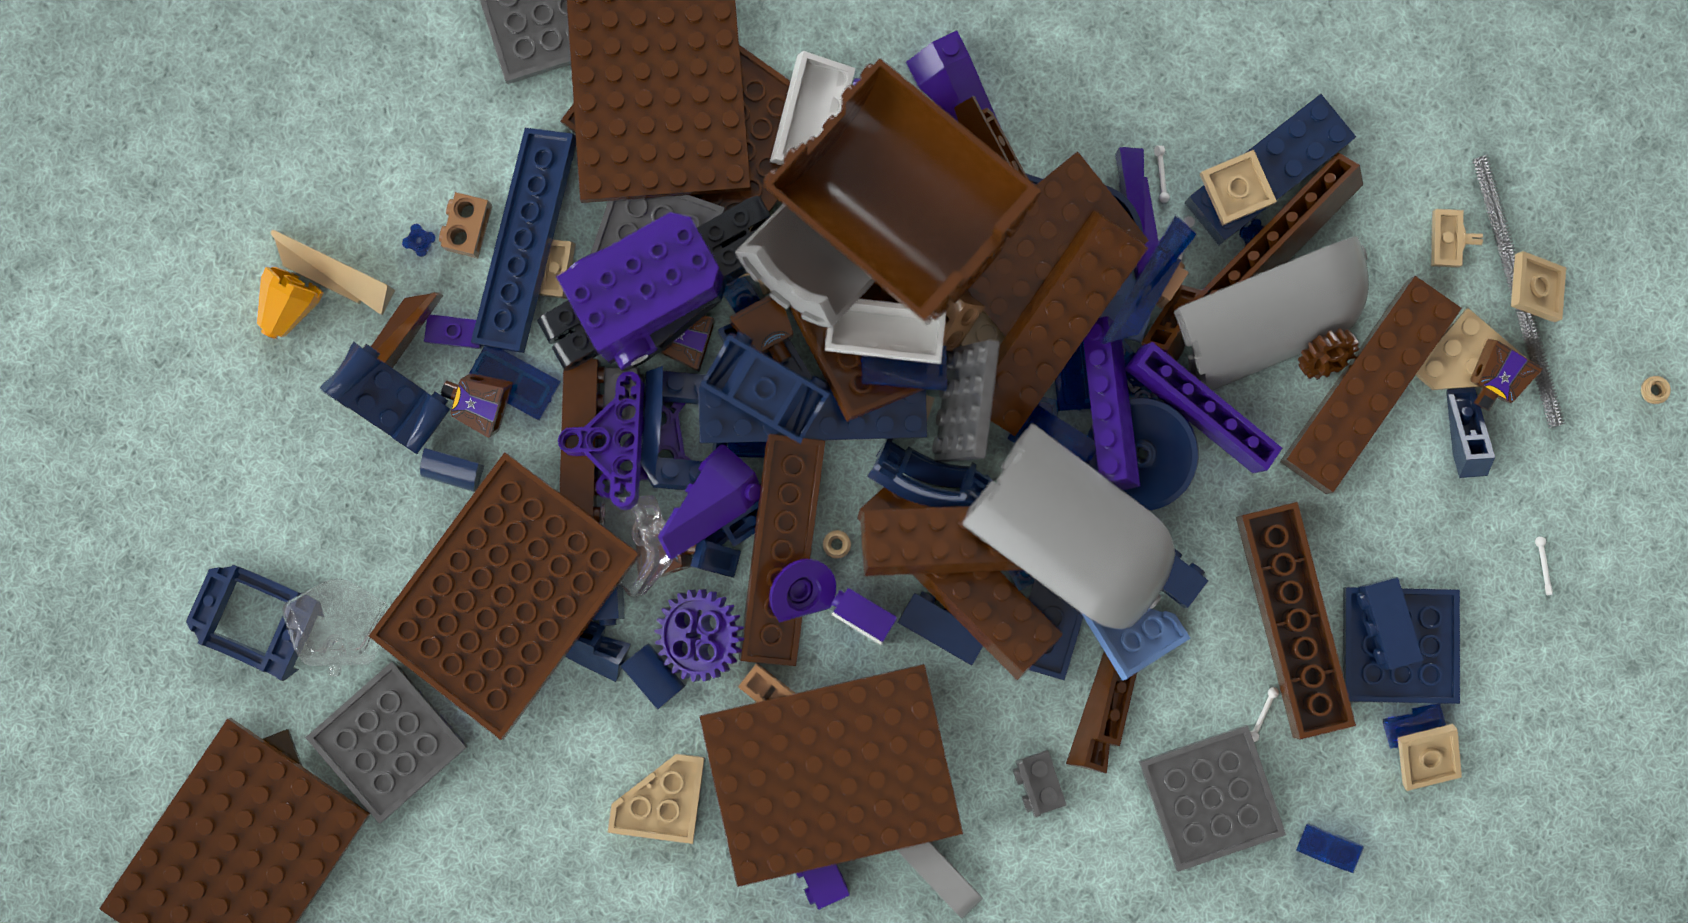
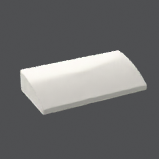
M802 51L797 55L770 162L782 165L785 155L791 148L795 147L797 149L802 142L806 144L812 136L817 137L824 130L822 126L831 115L836 117L842 110L841 95L852 84L856 68L806 51Z
M858 299L832 328H827L825 351L941 364L946 312L936 321L933 319L929 325H926L903 304Z

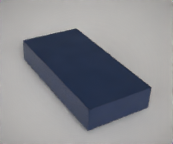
M702 540L696 544L691 567L734 578L741 551Z

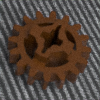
M1339 328L1335 333L1330 330L1326 336L1322 337L1319 335L1312 342L1308 343L1309 348L1301 351L1303 356L1298 358V365L1309 379L1315 377L1316 380H1319L1322 375L1327 378L1331 372L1335 371L1338 373L1349 365L1347 361L1356 357L1354 353L1359 351L1357 346L1359 342L1349 329L1343 331Z

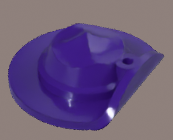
M814 559L798 560L785 567L776 577L770 591V606L778 621L783 622L830 609L836 595L834 574L824 563Z

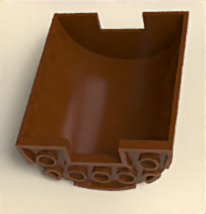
M879 58L874 65L869 63L860 74L861 79L855 85L850 84L841 95L842 110L836 117L831 115L822 126L824 130L817 137L812 136L806 144L802 142L797 149L795 147L791 148L785 155L784 163L778 170L774 168L767 174L764 179V188L926 325H929L933 319L936 321L948 310L950 300L955 304L1001 253L1006 243V236L1009 238L1014 236L1024 222L1023 218L1027 214L1026 209L1030 211L1033 208L1041 190L890 65Z

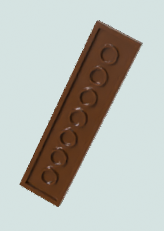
M768 435L743 621L744 629H742L741 636L744 638V641H741L740 649L742 650L739 653L740 661L796 666L802 617L779 622L770 606V591L776 577L785 567L798 560L810 559L825 448L824 440L803 438L802 442L798 443L788 436Z

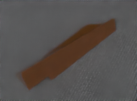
M974 96L956 105L954 111L958 122L1028 179L993 112L988 108L981 110Z
M433 292L404 298L371 345L372 348L380 353L378 358L393 368L444 295Z
M1105 651L1103 652L1066 764L1107 774L1110 745L1120 747L1137 673L1122 680Z

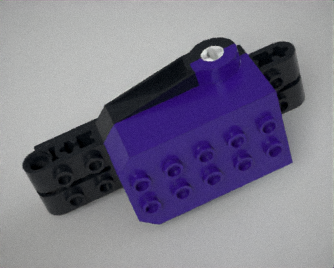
M759 195L753 196L697 228L690 217L669 212L613 245L581 258L570 266L568 270L556 276L568 301L538 318L537 322L549 344H554L552 350L563 370H572L599 354L610 364L616 361L621 371L633 369L663 351L722 302L726 285L747 273L735 251L771 217Z

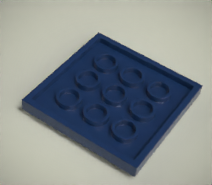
M1343 587V677L1350 702L1460 704V590L1402 588L1423 661L1386 670L1382 668V665L1379 666L1375 660L1374 649H1376L1374 638H1370L1366 630L1365 622L1368 619L1365 610L1360 608L1357 600V594L1360 593L1358 587Z

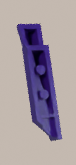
M1119 147L1115 157L1120 179V193L1134 206L1141 220L1143 234L1149 240L1145 244L1148 247L1147 251L1134 269L1136 285L1140 288L1144 285L1162 257L1148 178L1144 177V149Z

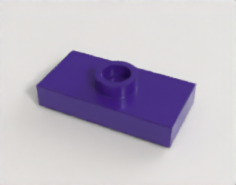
M431 314L426 320L425 343L481 349L480 345L471 343L476 320Z

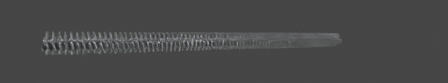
M1487 155L1474 159L1473 164H1476L1474 167H1477L1475 168L1476 174H1478L1477 177H1480L1478 178V181H1480L1478 183L1482 187L1480 189L1483 191L1481 193L1484 194L1482 197H1485L1483 199L1484 203L1487 204L1485 207H1488L1486 209L1487 213L1490 214L1488 217H1491L1489 219L1491 221L1490 224H1493L1491 227H1494L1492 230H1495L1493 234H1496L1494 237H1497L1495 240H1498L1496 244H1499L1497 247H1500L1498 248L1500 250L1498 253L1501 254L1500 257H1503L1500 260L1504 264L1502 267H1505L1503 269L1506 271L1504 273L1507 274L1505 277H1508L1506 279L1509 281L1507 284H1510L1508 287H1511L1509 290L1512 291L1515 254L1513 253L1516 251H1512L1515 247L1512 248L1514 244L1510 243L1514 241H1510L1512 237L1509 238V236L1512 234H1508L1511 231H1507L1509 227L1506 228L1509 225L1505 224L1508 221H1504L1507 217L1503 218L1506 215L1502 214L1505 210L1501 211L1504 207L1500 208L1503 205L1499 204L1502 200L1498 201L1501 197L1497 198L1500 195L1496 194L1499 190L1495 191L1498 187L1494 188L1497 184H1493L1496 180L1492 181L1495 177L1492 178L1491 176L1494 174H1490L1493 170L1490 171L1492 167H1488L1491 165L1488 164L1490 161H1487L1489 157L1486 158ZM1515 309V311H1518L1516 314H1519L1517 317H1520L1518 321H1521L1519 324H1522L1520 327H1523L1521 331H1524L1522 334H1525L1523 336L1525 339L1523 340L1527 341L1525 344H1528L1525 346L1528 348L1526 350L1529 351L1527 354H1531L1528 356L1531 358L1529 360L1543 368L1536 376L1537 379L1535 381H1539L1536 383L1539 385L1537 388H1540L1538 391H1542L1539 395H1542L1540 396V398H1543L1541 401H1545L1542 405H1545L1543 408H1547L1544 412H1547L1545 413V415H1548L1546 418H1550L1547 420V422H1550L1548 425H1551L1549 428L1566 424L1562 423L1565 421V419H1562L1564 416H1560L1563 413H1559L1562 409H1559L1561 406H1557L1560 404V402L1557 403L1559 399H1555L1558 396H1554L1557 392H1554L1556 389H1552L1555 387V385L1552 386L1554 382H1551L1553 379H1549L1552 377V375L1549 376L1551 372H1547L1550 369H1546L1549 365H1546L1548 362H1544L1547 360V358L1544 359L1546 355H1543L1545 352H1541L1544 350V348H1541L1543 345H1539L1542 342H1539L1541 338H1538L1540 337V335H1537L1539 331L1536 332L1538 328H1535L1538 325H1534L1536 321L1533 322L1536 318L1532 317L1535 315Z

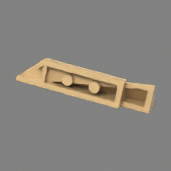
M272 229L271 235L275 239L282 264L285 268L358 304L362 301L377 313L383 315L395 292L393 288Z

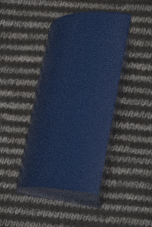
M424 448L420 464V475L424 478L475 492L479 486L484 465Z
M648 643L623 663L621 668L658 710L680 692L685 685L676 674L672 673V669L668 665H664L665 661Z

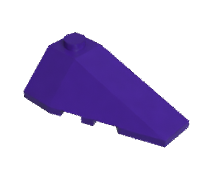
M957 30L931 42L906 61L918 88L957 122L958 119L954 107L972 96L976 98L981 110L988 108L993 112L997 120L972 59Z
M720 444L701 463L698 468L701 473L695 483H689L686 488L687 496L680 507H676L658 535L668 559H674L739 517L759 499L761 485L755 472L726 445Z

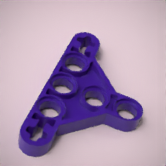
M631 371L624 372L617 378L615 398L585 427L566 428L558 437V445L561 450L570 456H587L611 480L610 499L621 510H629L636 506L640 487L644 382L638 374ZM630 380L636 384V386L631 387L630 395L636 400L629 399V391L624 387V385L630 383ZM634 406L636 409L634 417L629 420L623 419L622 411L624 408ZM628 433L633 434V444L629 447H622L620 444L622 436ZM599 434L606 435L607 441L605 445L601 448H595L593 446V439ZM571 435H577L579 437L578 445L572 449L566 448V439ZM624 461H631L633 463V469L628 475H621L619 473V466ZM619 481L626 482V491L631 494L630 497L625 498V502L618 498L619 495L624 493V485Z
M674 402L669 409L662 405V412L666 416V423L661 426L658 453L661 450H668L672 454L673 459L691 460L684 452L678 415L686 403ZM633 434L629 436L622 447H629L633 444ZM641 466L640 481L648 480V475ZM619 467L621 475H628L632 471V469L624 471ZM602 473L596 482V491L602 498L610 499V491L606 493L604 491L605 485L602 483L603 480L608 482L610 479ZM619 481L624 485L625 488L626 482Z

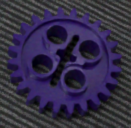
M695 589L688 590L687 594L678 593V600L669 599L668 602L671 608L665 607L661 609L666 617L657 618L656 620L662 625V628L654 630L655 633L661 635V639L657 640L655 644L663 645V649L658 655H667L668 657L664 665L673 664V674L681 672V679H688L691 676L692 682L700 681V679L703 682L710 681L711 676L715 679L721 677V672H729L730 668L727 663L733 664L737 662L733 653L742 652L736 644L737 642L744 641L743 637L737 636V632L744 629V627L736 626L735 624L740 615H731L735 606H724L726 597H719L717 599L716 591L707 594L706 589H699L698 592ZM686 613L690 617L689 626H687L684 622V616ZM712 616L716 619L715 629L710 625V618ZM683 642L688 646L687 654L682 650ZM709 645H712L714 648L713 657L708 653Z

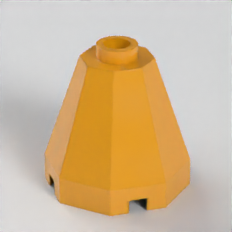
M265 267L261 276L257 324L262 328L261 332L274 339H277L278 336H286L319 303L323 292L311 282L306 287L305 283L298 279L300 276L278 267H271V269L270 267Z

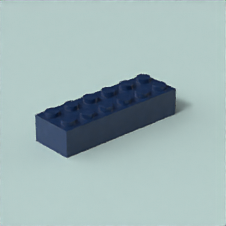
M1320 94L1247 152L1254 150L1277 201L1349 145L1356 136L1324 96ZM1204 185L1184 202L1219 246L1268 208L1266 207L1222 226Z

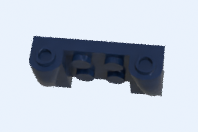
M740 331L736 335L730 333L700 385L796 442L801 443L830 394V390L826 388L828 383L815 375L811 379L802 377L756 350V347L751 344L753 339Z
M353 342L339 368L321 385L320 389L346 408L351 409L390 435L394 440L415 454H418L449 412L450 408L446 406L448 400L436 391L431 395L378 358L380 353L368 344L361 347L356 342Z

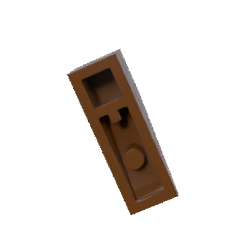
M1180 285L1145 336L1142 346L1153 342L1175 361H1178L1184 351L1185 342L1174 311L1181 306L1189 304L1202 290Z

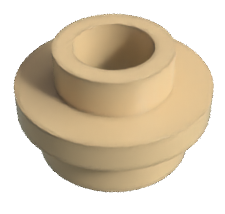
M1649 377L1641 385L1642 397L1648 403L1660 404L1665 402L1670 396V385L1663 377ZM1653 385L1658 387V395L1652 394L1651 387Z
M834 530L825 536L823 549L829 557L839 559L846 556L850 551V538L843 531ZM835 539L842 541V548L839 550H834L831 546L832 541Z

